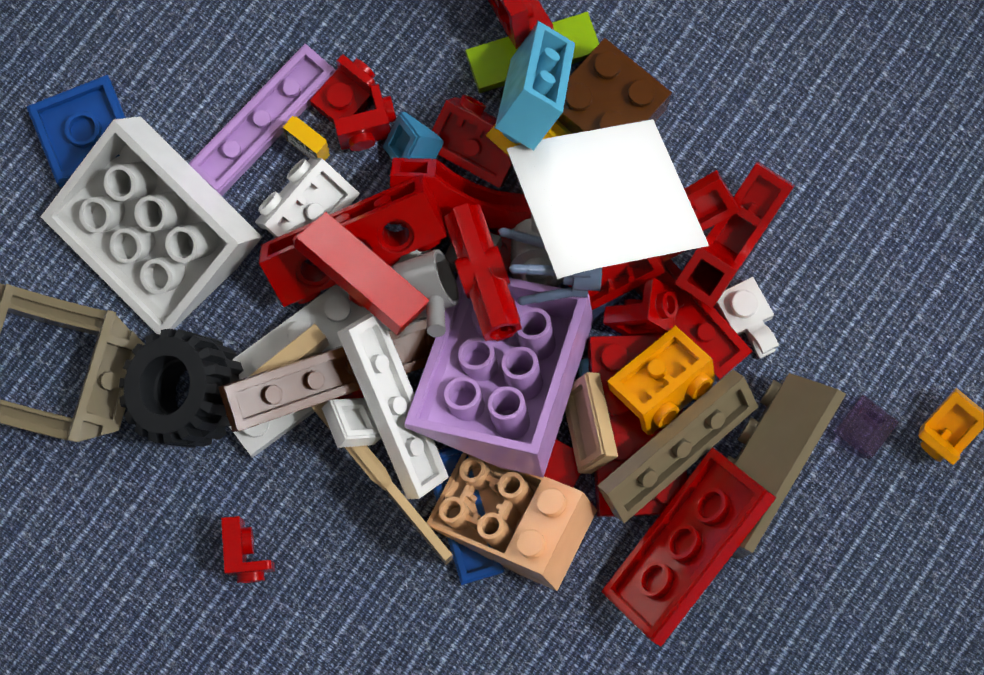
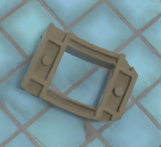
M0 283V333L8 312L32 320L98 336L73 418L0 399V424L75 443L119 431L126 409L121 407L119 397L124 395V389L119 388L120 378H125L127 370L123 369L126 359L132 360L135 355L132 350L137 344H145L116 315L117 312L79 305Z

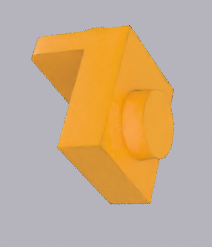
M955 388L920 427L918 436L923 440L920 443L921 447L935 460L941 462L943 459H946L950 464L954 465L960 459L961 452L984 429V410L959 389Z

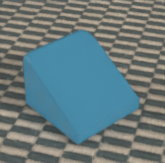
M400 112L383 148L392 160L393 157L436 159L444 141L438 134L408 113Z

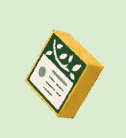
M292 116L283 126L287 141L308 158H322L326 160L330 156L327 140L297 116Z

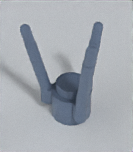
M507 228L499 229V235L545 249L542 238L539 236ZM512 264L509 267L510 272L515 274L556 276L552 265ZM602 268L563 277V285H572V287L521 296L518 298V304L528 305L569 297L587 298L588 290L600 291Z

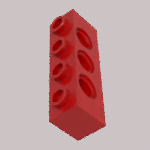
M423 174L330 214V216L357 239L365 243L371 251L389 266L398 262L401 256L415 250L420 252L430 250L438 245L441 239L447 237L444 215ZM313 222L261 244L259 265L283 307L295 302L298 304L307 303L316 298L321 291L337 284L317 266H310L305 263L307 258L293 247L295 238ZM390 222H401L406 225V228L393 232L386 229L385 226Z

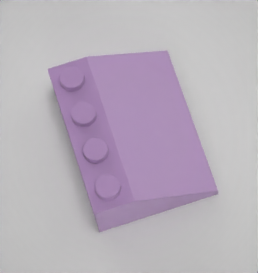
M458 274L456 282L459 302L457 305L445 310L446 332L434 340L404 425L407 429L497 467L544 478L594 321L590 296L588 294L587 298L569 297L542 303L519 305L518 298L521 296L561 288L509 278L511 284L508 285V288L514 299L522 329L518 330L512 337L501 341H485L471 298H467Z

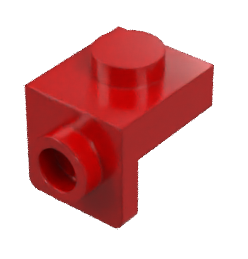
M379 84L370 86L375 109L334 119L341 150L350 148L352 151H362L373 147L376 141L387 139L390 133L389 123L396 121V115L391 96L382 97Z

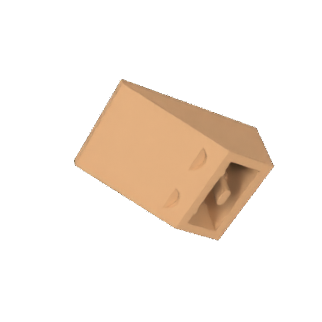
M463 452L426 523L431 529L490 560L500 563L503 567L558 591L597 509L583 491L545 476L543 478L500 468ZM471 469L473 470L474 478H469ZM475 490H479L485 515L482 517L478 514L475 502L477 497L474 495Z

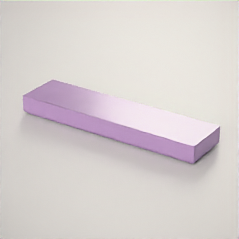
M304 44L192 159L189 165L223 196L283 134V126L292 116L299 117L311 104L310 99L336 70L307 44Z

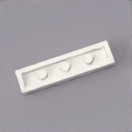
M372 313L367 314L338 331L337 334L406 498L420 499L448 479L449 476L434 440L405 427L404 423L415 394L387 326Z

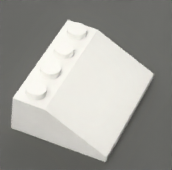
M141 116L114 119L41 216L130 308L159 335L161 330H174L238 268L262 238Z

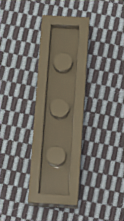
M734 370L729 372L597 485L615 517L623 523L627 522L758 408L744 376Z

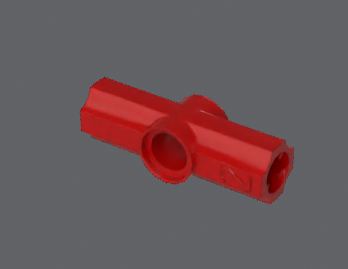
M466 203L454 207L449 214L444 216L445 225L458 258L454 261L467 298H471L485 341H501L510 338L518 330L522 329L521 320L508 285L511 283L498 245L494 246L481 205Z

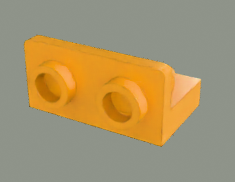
M675 325L607 382L609 390L639 417L642 430L647 435H651L658 428L662 429L677 418L681 409L693 399L698 400L711 389L715 381L712 358Z

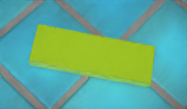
M588 12L552 22L556 32L575 43L572 64L584 61L599 45ZM509 37L466 49V57L479 94L505 86L510 60L518 50L515 49Z

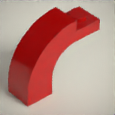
M757 161L733 197L740 212L715 224L706 237L709 246L697 248L674 284L713 309L795 185Z

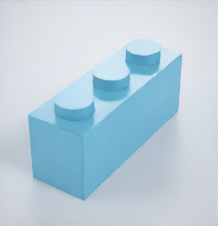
M540 21L535 24L510 60L495 128L501 131L507 139L514 143H521L533 151L563 113L575 47L573 41Z

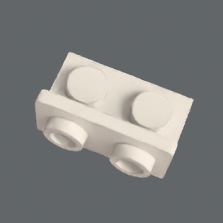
M310 158L308 161L302 159L288 173L287 179L290 182L279 194L276 191L271 193L260 205L258 211L261 215L255 223L260 228L268 230L277 238L314 222L325 212L330 215L350 206L360 193L322 158Z

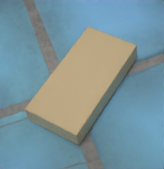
M586 372L574 381L565 413L578 472L592 474L617 458L618 453L600 373Z

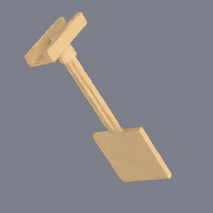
M313 324L250 376L321 353L329 346V342L317 325ZM328 401L311 406L329 428L322 407ZM367 445L344 447L367 476L388 493L389 497L444 564L447 565L451 562L453 554L392 482L386 468Z

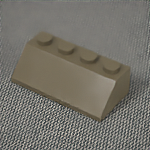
M791 373L781 383L776 380L771 382L760 400V403L766 406L758 421L752 417L749 419L737 439L744 444L735 459L729 455L727 459L773 494L776 499L734 552L733 557L739 560L754 552L846 395L844 392Z

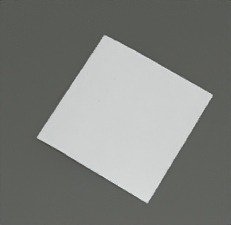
M653 119L542 139L534 151L523 144L507 148L557 279L597 268L709 246Z

